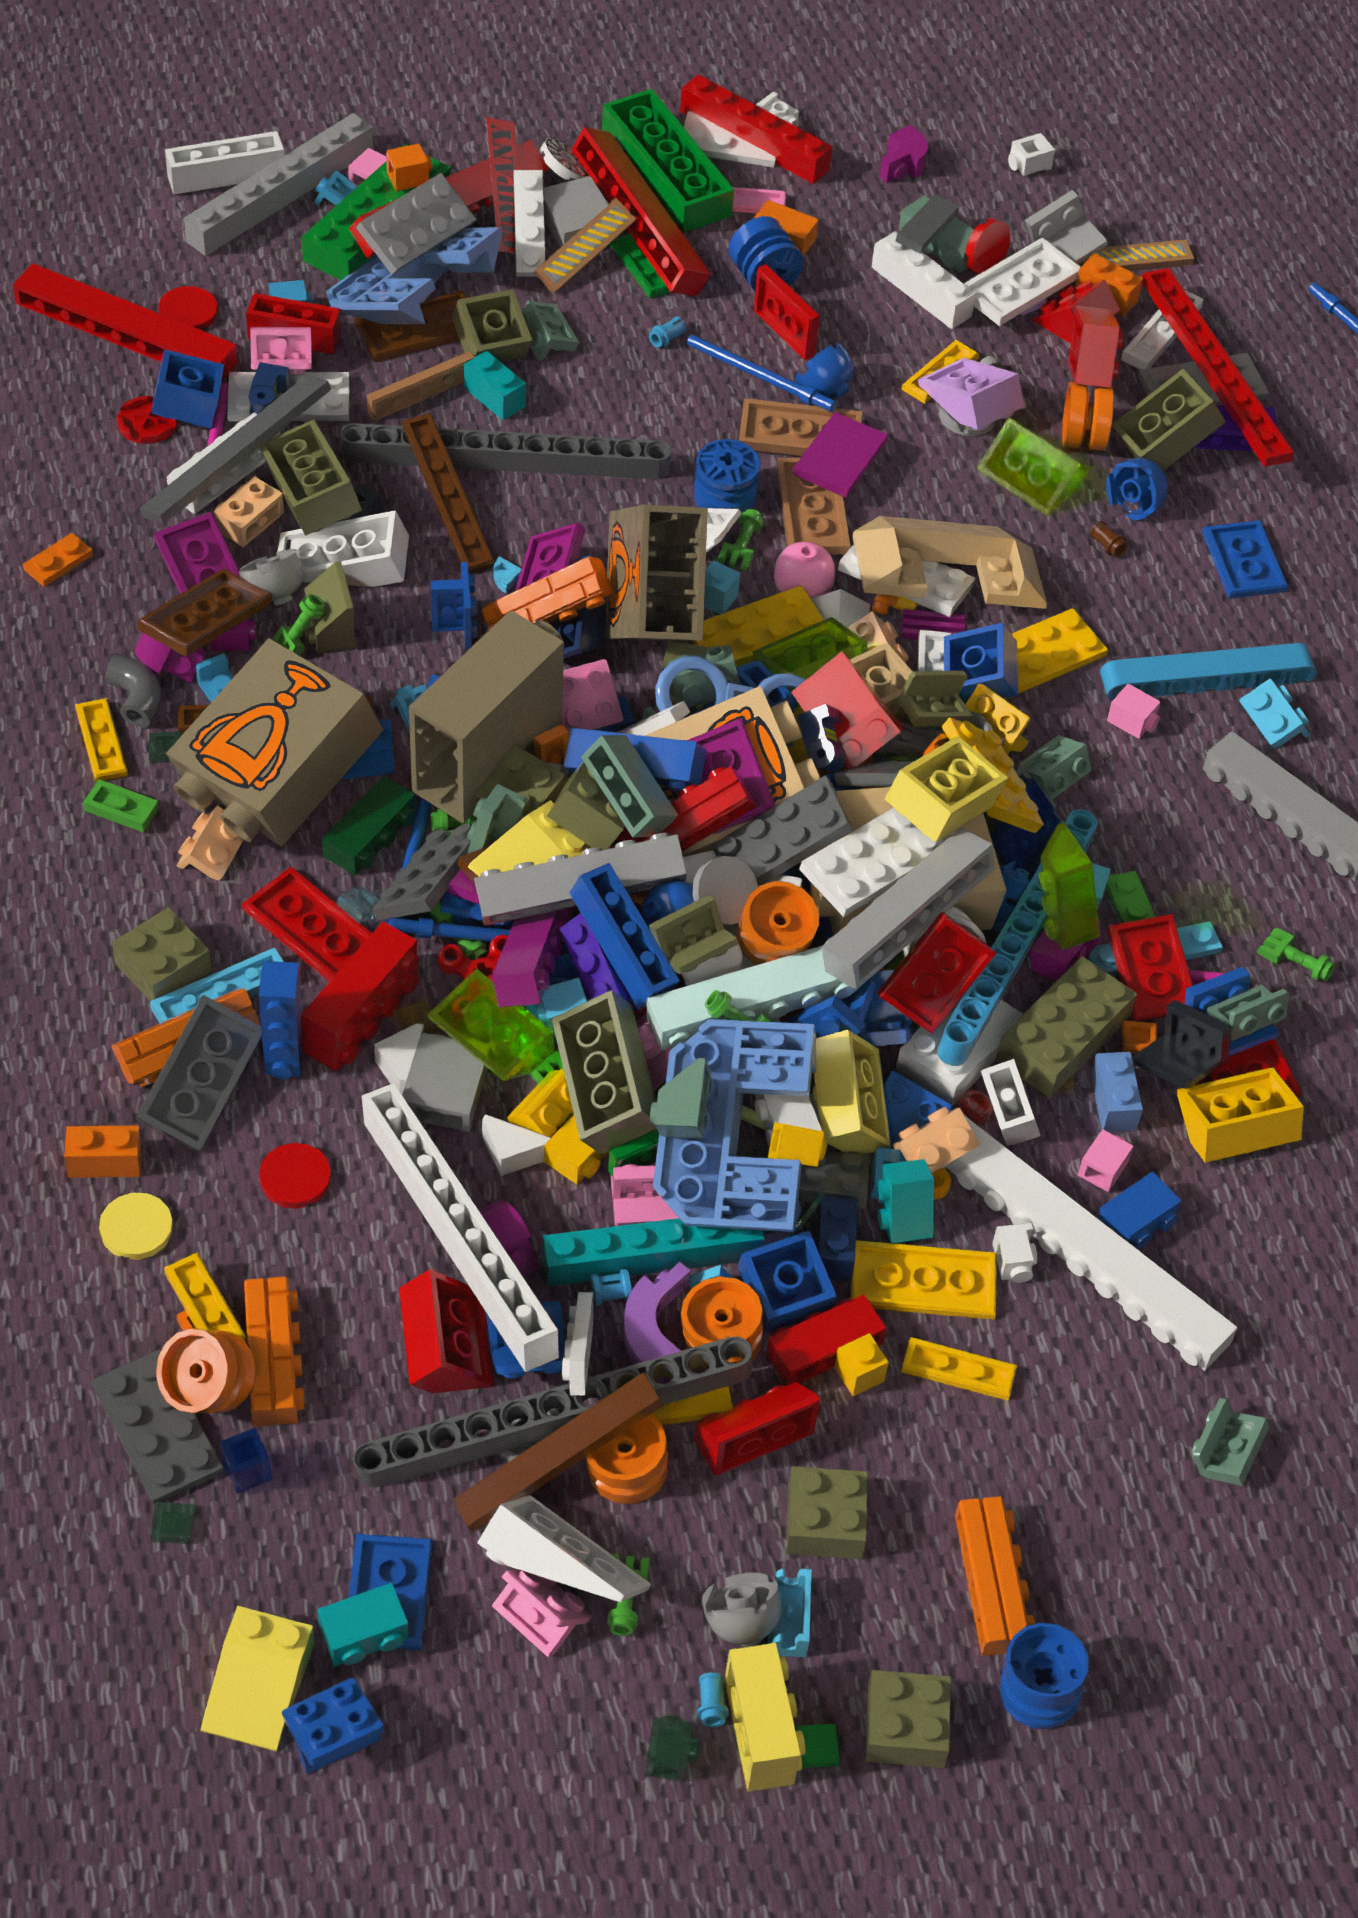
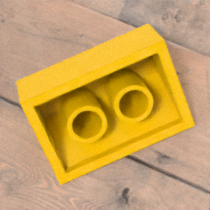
M1273 1067L1194 1085L1187 1089H1177V1096L1190 1143L1205 1163L1301 1140L1304 1106Z

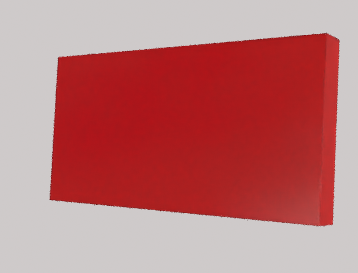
M292 866L241 904L242 909L329 982L372 934L370 930Z

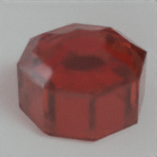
M967 1090L956 1106L961 1109L964 1116L975 1124H984L994 1109L989 1097L979 1090Z

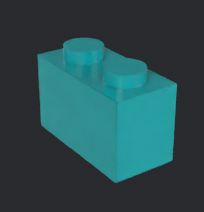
M488 351L483 352L464 364V388L499 418L505 420L526 407V383Z
M925 1159L883 1164V1179L878 1180L877 1183L879 1198L882 1201V1209L877 1210L880 1230H886L891 1244L933 1238L934 1178Z
M392 1582L317 1609L318 1626L334 1667L343 1663L345 1665L356 1664L370 1653L379 1650L391 1651L401 1646L404 1641L409 1640L408 1622Z

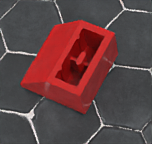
M1088 280L1076 288L1070 285L1061 289L1057 293L1058 298L1043 304L1039 308L1041 312L1033 317L1032 320L1068 343H1071L1076 306L1111 309L1113 315L1119 312L1120 308L1105 280L1094 283L1092 280Z

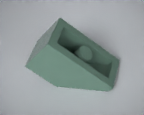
M706 1058L696 1059L659 1089L657 1102H652L650 1120L655 1125L660 1136L703 1139L711 1069Z

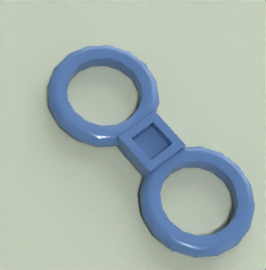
M687 656L670 662L660 673L655 687L656 705L660 712L673 706L670 701L669 689L675 676L684 670L699 671L712 681L716 689L715 705L752 690L754 687L728 683L724 673L713 662L699 656ZM792 673L775 674L764 679L758 687H762L767 697L777 687L795 689L806 679ZM793 742L786 744L788 749L794 745Z

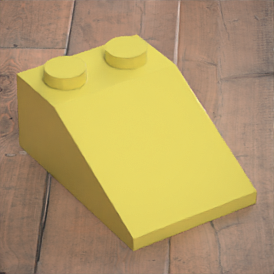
M550 800L526 815L470 862L468 868L481 877L480 874L491 869H500L501 872L514 870V866L524 862H534L535 865L547 863L549 858L556 855L565 854L568 855V858L582 855V851L592 847L547 817L554 805Z
M237 1606L224 1641L200 1730L277 1751L286 1727L282 1710L294 1704L315 1644L313 1626Z

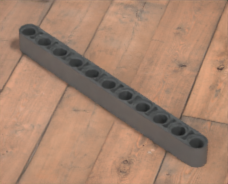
M353 423L345 425L340 431L341 456L349 462L419 466L402 426ZM438 428L454 468L662 479L670 473L672 450L667 443L659 440Z
M738 1336L728 1337L587 1378L585 1395H570L569 1383L369 1441L360 1445L354 1452L353 1463L360 1482L365 1486L371 1488L381 1487L541 1441L593 1406L585 1405L583 1403L585 1400L597 1398L601 1401L643 1372L649 1378L664 1405L741 1383L749 1378L753 1370L752 1349L749 1342L744 1338ZM733 1356H739L744 1359L739 1363L727 1361ZM700 1366L708 1369L701 1374L692 1372V1369ZM661 1377H668L672 1379L671 1382L667 1384H658L657 1382H655L657 1379ZM554 1408H559L563 1410V1412L557 1416H550L547 1414L549 1410ZM516 1419L527 1420L524 1425L519 1427L510 1425ZM486 1429L491 1431L485 1437L474 1436L479 1430ZM444 1440L454 1441V1443L447 1448H440L437 1446L440 1442ZM413 1450L417 1452L410 1459L401 1458V1455L407 1451ZM371 1461L380 1462V1465L375 1469H364L365 1465Z

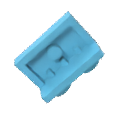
M1270 678L1239 700L1273 749L1280 747L1300 732L1304 738L1310 736L1305 725L1310 723L1299 707L1295 710L1292 709L1289 703L1293 701V698L1283 684L1277 688Z

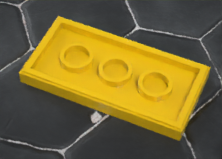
M856 1240L850 1298L854 1299L864 1294L873 1309L995 1320L997 1253Z

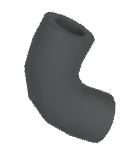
M116 653L108 663L106 682L107 684L123 688L129 693L120 710L125 721L141 728H147L157 714L162 694L159 680L145 664Z

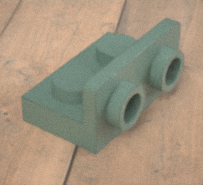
M527 301L522 314L532 338L530 348L537 360L545 359L550 349L556 351H575L579 341L557 304Z
M1057 735L1019 763L1051 799H1054L1091 771L1086 744Z

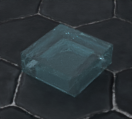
M361 886L340 894L336 904L357 922L362 923L375 917L372 908L379 899L365 887Z

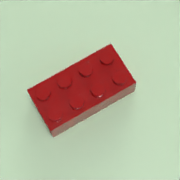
M1076 306L1068 366L1075 384L1111 388L1112 379L1117 380L1119 362H1117L1115 355L1116 350L1122 349L1124 332H1121L1122 328L1119 327V322H1117V318L1114 317L1111 309Z
M382 921L301 1014L303 1052L337 1072L345 1063L347 1065L351 1064L355 1060L359 1052V1046L365 1039L370 1041L374 1038L381 1020L385 1016L391 1017L399 1006V999L405 993L411 994L418 985L417 964L419 956H417V940Z

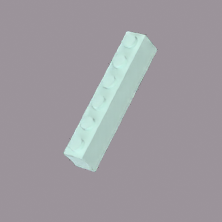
M822 946L649 997L647 998L646 1017L662 1051L674 1048L680 1042L683 1044L697 1033L698 1027L708 1019H715L708 1014V1009L705 1008L707 998L715 990L725 991L732 996L730 1004L755 1021L761 1013L768 1018L776 1019L783 1017L788 1012L812 1007L835 995L839 999L846 998L852 993L857 992V989L825 972ZM720 1016L719 1018H716L715 1020H728V1019H726L724 1016Z

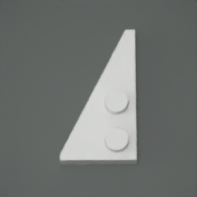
M688 111L684 129L707 157L774 167L775 156L703 117Z

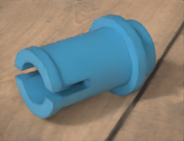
M676 316L662 326H654L649 334L651 343L657 348L661 346L667 347L671 340L686 332L685 322L682 320L676 324L681 319Z
M715 1672L705 1673L699 1677L701 1707L697 1710V1716L701 1719L704 1726L718 1727L725 1723V1718L729 1715V1709L724 1705V1677Z

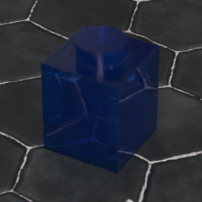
M256 1428L220 1441L223 1465L237 1494L272 1480L270 1457Z

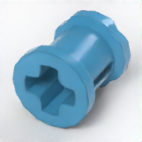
M621 1269L618 1274L598 1276L596 1273L590 1274L591 1291L593 1292L595 1306H601L602 1302L624 1299L627 1302L632 1291L627 1269Z

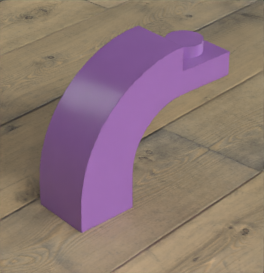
M681 1262L670 1271L668 1269L662 1271L654 1283L643 1276L634 1286L628 1297L624 1312L623 1345L631 1365L681 1351L661 1333L656 1322L659 1314L689 1286L690 1270ZM661 1377L655 1382L666 1384L671 1378Z

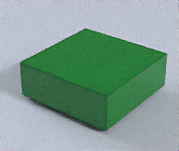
M835 1724L796 1726L795 1731L801 1730L805 1741V1755H801L802 1768L839 1766L840 1760Z

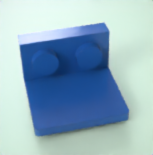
M1243 967L1186 988L1185 1004L1207 1014L1208 1007L1248 991L1250 973ZM1271 1024L1249 1035L1230 1041L1229 1056L1278 1037V1029Z
M895 969L879 970L869 978L876 984L873 993V1001L868 1007L864 1019L865 1025L857 1036L873 1046L906 1044L913 1036L912 1020L877 994Z
M892 1070L883 1085L891 1148L887 1149H894L892 1144L900 1140L898 1133L913 1124H917L919 1128L930 1123L927 1116L945 1106L948 1111L957 1108Z

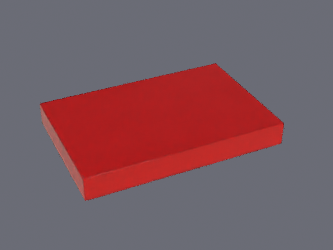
M766 264L759 267L757 271L754 312L804 360L813 358L816 351L820 315Z
M941 911L877 994L880 998L933 1034L997 952Z
M1173 914L1108 926L1106 931L1121 983L1137 993L1131 1012L1132 1020L1141 1022L1166 1017L1167 1005L1174 1000L1185 1004L1186 988L1193 986Z
M1275 1038L1229 1056L1228 1061L1195 1084H1203L1273 1067L1297 1098L1301 1097L1302 1094Z

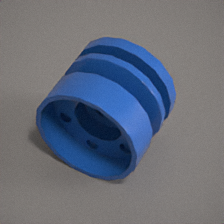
M761 216L751 219L734 233L729 243L728 254L731 260L743 274L754 292L756 290L758 268L765 264L788 286L792 285L803 269L804 257L793 240L789 238L779 221L773 217Z
M722 439L706 444L698 452L693 492L694 500L698 507L739 509L743 513L755 506L760 460L758 454L751 446L737 440Z
M1037 1623L1024 1627L1013 1636L1007 1648L1002 1669L1000 1698L1005 1710L1016 1721L1031 1728L1051 1729L1065 1724L1075 1715L1081 1702L1083 1687L1088 1674V1654L1082 1641L1070 1630L1057 1624Z

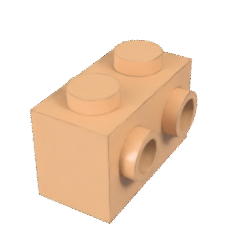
M254 476L245 485H241L225 502H221L213 511L214 518L222 534L241 547H245L284 513L283 493Z

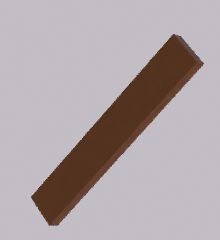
M431 412L402 421L405 435L460 564L461 562L468 563V574L494 567V558Z
M641 1373L454 1498L453 1500L466 1526L472 1533L491 1521L500 1504L530 1495L663 1406L662 1400L645 1373Z

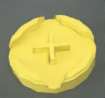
M130 1193L119 1196L107 1205L100 1218L99 1230L103 1244L112 1254L140 1260L154 1256L165 1248L172 1233L173 1220L169 1208L160 1198L148 1193Z

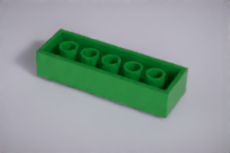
M653 89L603 104L602 131L610 132L682 233L732 216L734 189Z
M430 157L432 171H429V180L440 173L445 178L451 175L450 166ZM387 161L384 162L301 237L303 261L342 280L372 258L365 256L349 230L351 225L360 215L399 199L417 187L396 191L387 174Z

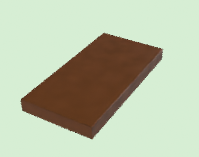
M462 290L427 299L419 304L425 324H379L357 317L354 318V325L373 361L386 360L458 341L459 337L451 317L457 301L467 298Z
M223 568L137 620V630L187 657L272 603V594Z

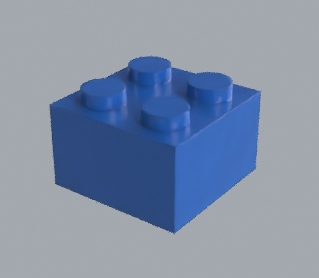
M164 349L151 413L160 415L163 418H172L195 426L211 428L219 400L224 364Z
M1004 623L944 636V671H964L967 675L959 693L965 705L978 684H984L1004 699L1018 696L1017 640Z
M810 1231L741 1254L737 1269L742 1281L748 1284L759 1296L763 1310L762 1323L764 1333L804 1320L812 1313H823L832 1309L837 1296Z

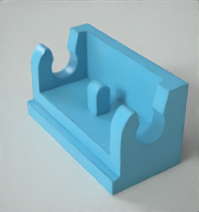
M784 1569L778 1570L775 1574V1580L778 1583L781 1596V1616L778 1625L768 1635V1644L776 1643L779 1656L806 1657L810 1638L812 1569H800L796 1578L785 1577Z

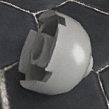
M297 549L276 552L277 556L268 559L267 556L254 560L241 567L239 574L241 578L272 594L274 605L284 604L292 600L291 593L298 590L303 582L304 570Z
M743 1573L725 1578L727 1585L717 1590L715 1584L710 1586L702 1596V1605L710 1628L720 1639L733 1644H741L742 1646H754L760 1643L778 1625L781 1616V1596L775 1579L771 1583L766 1574Z

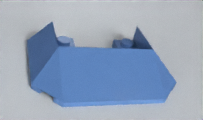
M466 228L394 274H391L379 257L375 255L326 291L331 307L340 308L341 313L379 324H425L419 304L426 301V297L436 290L434 283L447 270L454 273L494 272L502 235L501 228Z
M708 1019L698 1027L697 1033L683 1044L680 1042L670 1050L666 1076L667 1084L696 1059L706 1058L711 1069L704 1136L703 1139L664 1137L659 1134L653 1188L685 1226L794 1232L802 1210L798 1200L802 1169L801 1161L736 1156L744 1093L809 1097L812 1073H817L815 1024Z

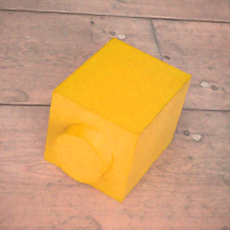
M774 1122L768 1158L800 1160L803 1165L818 1167L819 1160L822 1161L824 1159L827 1148V1141L823 1139L824 1131Z
M869 1333L839 1347L834 1368L851 1395L855 1396L885 1382L889 1362Z

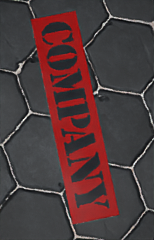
M486 117L496 227H500L502 231L498 251L516 254L514 170H519L515 124L511 121Z

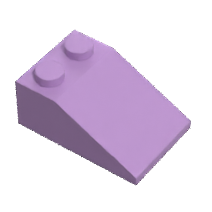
M962 358L918 379L919 386L956 421L972 427L974 430L986 429L990 426V423L998 419L1008 418L1013 415L1014 411L1024 407L1018 373L967 358Z

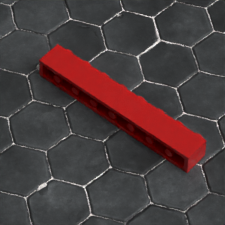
M584 127L571 149L589 176H591L607 202L610 204L617 198L636 218L635 222L627 230L670 292L689 296L698 295L711 275L707 267L613 135L607 131Z
M532 140L517 146L519 170H542L543 175L549 169ZM489 158L445 178L473 215L484 205L487 208L494 206ZM390 203L360 215L349 228L367 258L376 255V253L357 230L356 226L362 220Z
M34 263L13 284L17 305L159 362H162L165 349L224 364L221 383L238 364L235 343Z

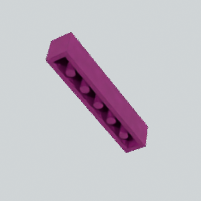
M577 906L514 920L492 975L499 1007L540 1004L544 991L549 989L550 975L555 972V961L557 957L561 956V945L564 939L560 928L573 919L574 910L578 909Z

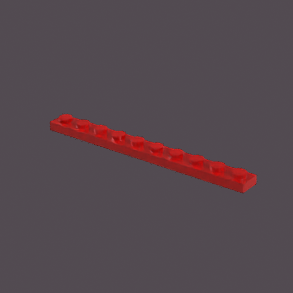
M1165 268L1143 272V286L1263 466L1268 467L1292 462L1293 450L1171 270Z

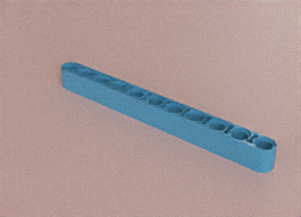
M1077 809L1069 814L994 942L992 948L997 954L963 995L949 1019L937 1049L938 1057L944 1063L951 1066H959L968 1059L1071 879L1078 860H1082L1089 847L1098 823L1096 817L1089 811Z

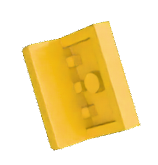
M978 684L967 701L966 707L969 711L984 716L993 726L994 732L999 737L1004 738L1003 749L1006 755L1010 751L1021 752L1029 742L1021 734L1029 723L1030 717L984 684Z

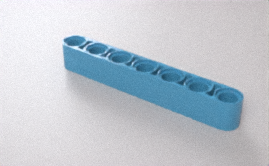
M1303 643L1113 660L1104 664L1100 669V676L1107 698L1110 701H1113V698H1116L1127 684L1148 695L1155 694L1156 697L1174 695L1175 692L1191 694L1205 692L1204 690L1207 689L1223 691L1235 689L1234 687L1239 686L1254 688L1270 678L1276 685L1295 684L1294 681L1302 680L1311 682L1317 675L1309 648Z

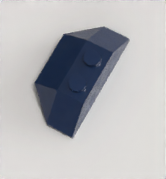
M591 554L585 555L583 557L577 558V562L589 556H593ZM606 597L604 598L605 603L593 609L584 607L578 610V616L571 620L560 622L558 619L550 623L564 641L563 659L575 657L602 647L606 617Z

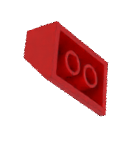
M431 1269L401 1286L399 1294L410 1385L430 1393L494 1387L485 1312L470 1286Z
M797 1382L787 1386L778 1385L767 1391L765 1395L754 1400L744 1399L735 1404L732 1409L719 1415L718 1413H711L705 1416L696 1424L694 1440L713 1475L717 1476L814 1434L820 1399L816 1393Z

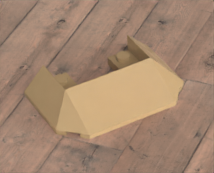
M879 516L853 532V541L864 593L925 598L928 588L922 561L976 566L986 604L1046 609L1047 602L1032 547L999 527Z

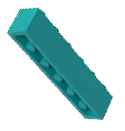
M677 1218L543 1235L542 1258L547 1286L551 1287L589 1282L590 1274L596 1273L598 1276L618 1274L621 1269H627L629 1276L659 1273L665 1269L670 1271L679 1262L688 1269L737 1263L742 1253L764 1245V1235L762 1230L685 1226Z

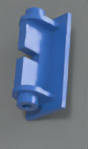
M1012 861L1003 867L1000 866L1006 893L992 927L994 931L999 933L1016 907L1007 902L1008 898L1018 902L1029 883L1027 878L1029 873L1021 868L1013 870L1016 861Z

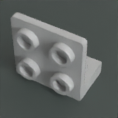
M1073 190L1025 220L1032 243L1043 238L1076 264H1079L1108 245L1106 238L1084 216L1079 196Z

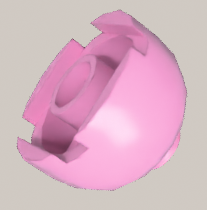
M802 541L791 544L781 552L776 560L774 569L776 587L783 592L802 585L809 598L829 593L835 581V564L831 555L822 546L813 542Z

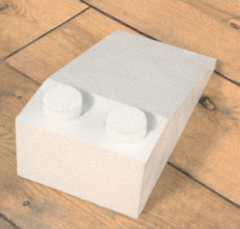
M396 510L335 522L324 527L321 531L313 532L306 536L302 529L280 533L278 552L286 550L287 540H291L290 549H297L304 570L303 582L311 583L334 562L339 561L342 563L347 585L377 587L404 581L409 534Z
M960 999L933 1034L920 1027L913 1034L912 1039L900 1048L896 1070L920 1087L947 1103L954 1105L982 1075L981 1070L988 1068L995 1061L1001 1036L1023 1015L1003 1000L998 1004L964 1064L959 1066L948 1065L941 1061L937 1054L945 1027L961 1001Z
M531 1495L500 1504L478 1541V1544L487 1550L486 1555L498 1564L507 1565L618 1602L648 1591L651 1583Z

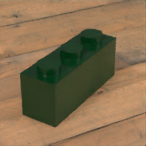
M383 776L322 838L323 857L354 876L362 868L368 869L373 864L376 853L382 847L388 848L394 842L398 830L403 825L408 827L414 821L417 814L415 794Z

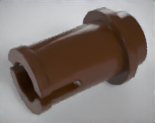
M1099 521L1098 525H1093L1090 530V536L1106 549V554L1109 556L1113 555L1114 557L1124 554L1128 547L1125 536L1116 534L1104 521Z

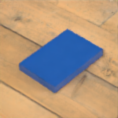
M1261 520L1203 527L1202 534L1228 599L1287 592L1288 584Z
M356 1534L348 1598L392 1582L408 1622L409 1640L404 1641L396 1649L422 1650L433 1539Z

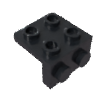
M1174 1000L1167 1005L1165 1034L1135 1054L1134 1064L1178 1087L1190 1088L1229 1060L1231 1026Z

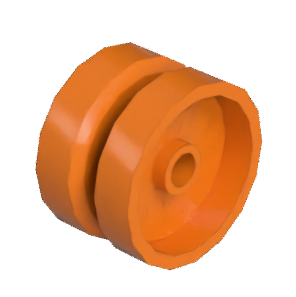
M1069 382L1063 412L1062 447L1079 448L1082 445L1086 430L1088 449L1105 451L1113 420V386L1111 388L1095 386L1092 389L1089 401L1087 385Z
M773 881L760 885L749 895L736 926V938L742 954L752 964L759 965L808 950L819 926L818 908L813 898L803 888L790 882Z
M729 1277L707 1279L690 1290L683 1300L681 1311L683 1339L686 1349L738 1336L749 1342L752 1349L753 1362L762 1349L764 1337L763 1310L756 1292L748 1284ZM733 1356L727 1361L739 1363L744 1359L739 1356Z
M187 1329L176 1333L165 1343L158 1357L156 1376L159 1390L165 1400L177 1410L191 1413H224L237 1408L246 1400L254 1385L256 1368L250 1348L242 1338L233 1332Z
M652 1413L585 1457L590 1483L601 1496L615 1503L634 1504L649 1499L661 1489L667 1479L669 1468L667 1440L662 1424Z

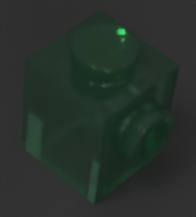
M666 1715L662 1718L653 1717L645 1776L684 1782L687 1762L695 1763L699 1739L691 1738L693 1723L685 1722L684 1719L673 1715Z

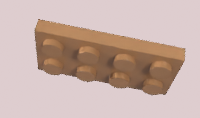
M744 398L739 441L751 446L754 451L802 456L834 412L862 423L863 411L835 408L833 412H829L818 406Z
M777 458L776 470L787 547L802 541L813 542L826 549L830 555L846 554L850 549V540L843 496L794 476L793 468L800 458Z

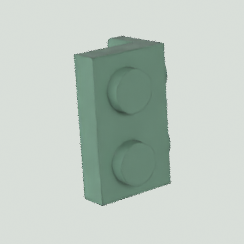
M730 645L723 647L714 646L707 651L693 655H681L668 662L669 664L681 657L699 656L713 662L724 673L728 683L741 685ZM684 670L678 673L672 680L678 703L685 701L688 708L716 700V689L712 681L704 673L696 670Z
M499 784L495 786L487 799L482 797L473 816L477 817V821L472 824L467 835V839L471 841L468 853L489 846L492 841H497L522 819L527 798Z
M1260 985L1208 1007L1207 1015L1230 1025V1041H1234L1286 1018L1289 993L1285 989L1271 993L1263 985Z
M1219 1398L1214 1410L1208 1413L1206 1427L1200 1439L1194 1442L1192 1448V1458L1197 1465L1200 1475L1208 1479L1242 1486L1270 1428L1267 1419L1233 1412L1228 1399Z

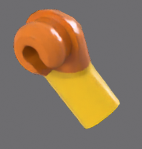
M877 594L873 599L875 602L872 606V611L885 615L888 613L889 607L902 611L903 609L915 610L917 603L903 596Z

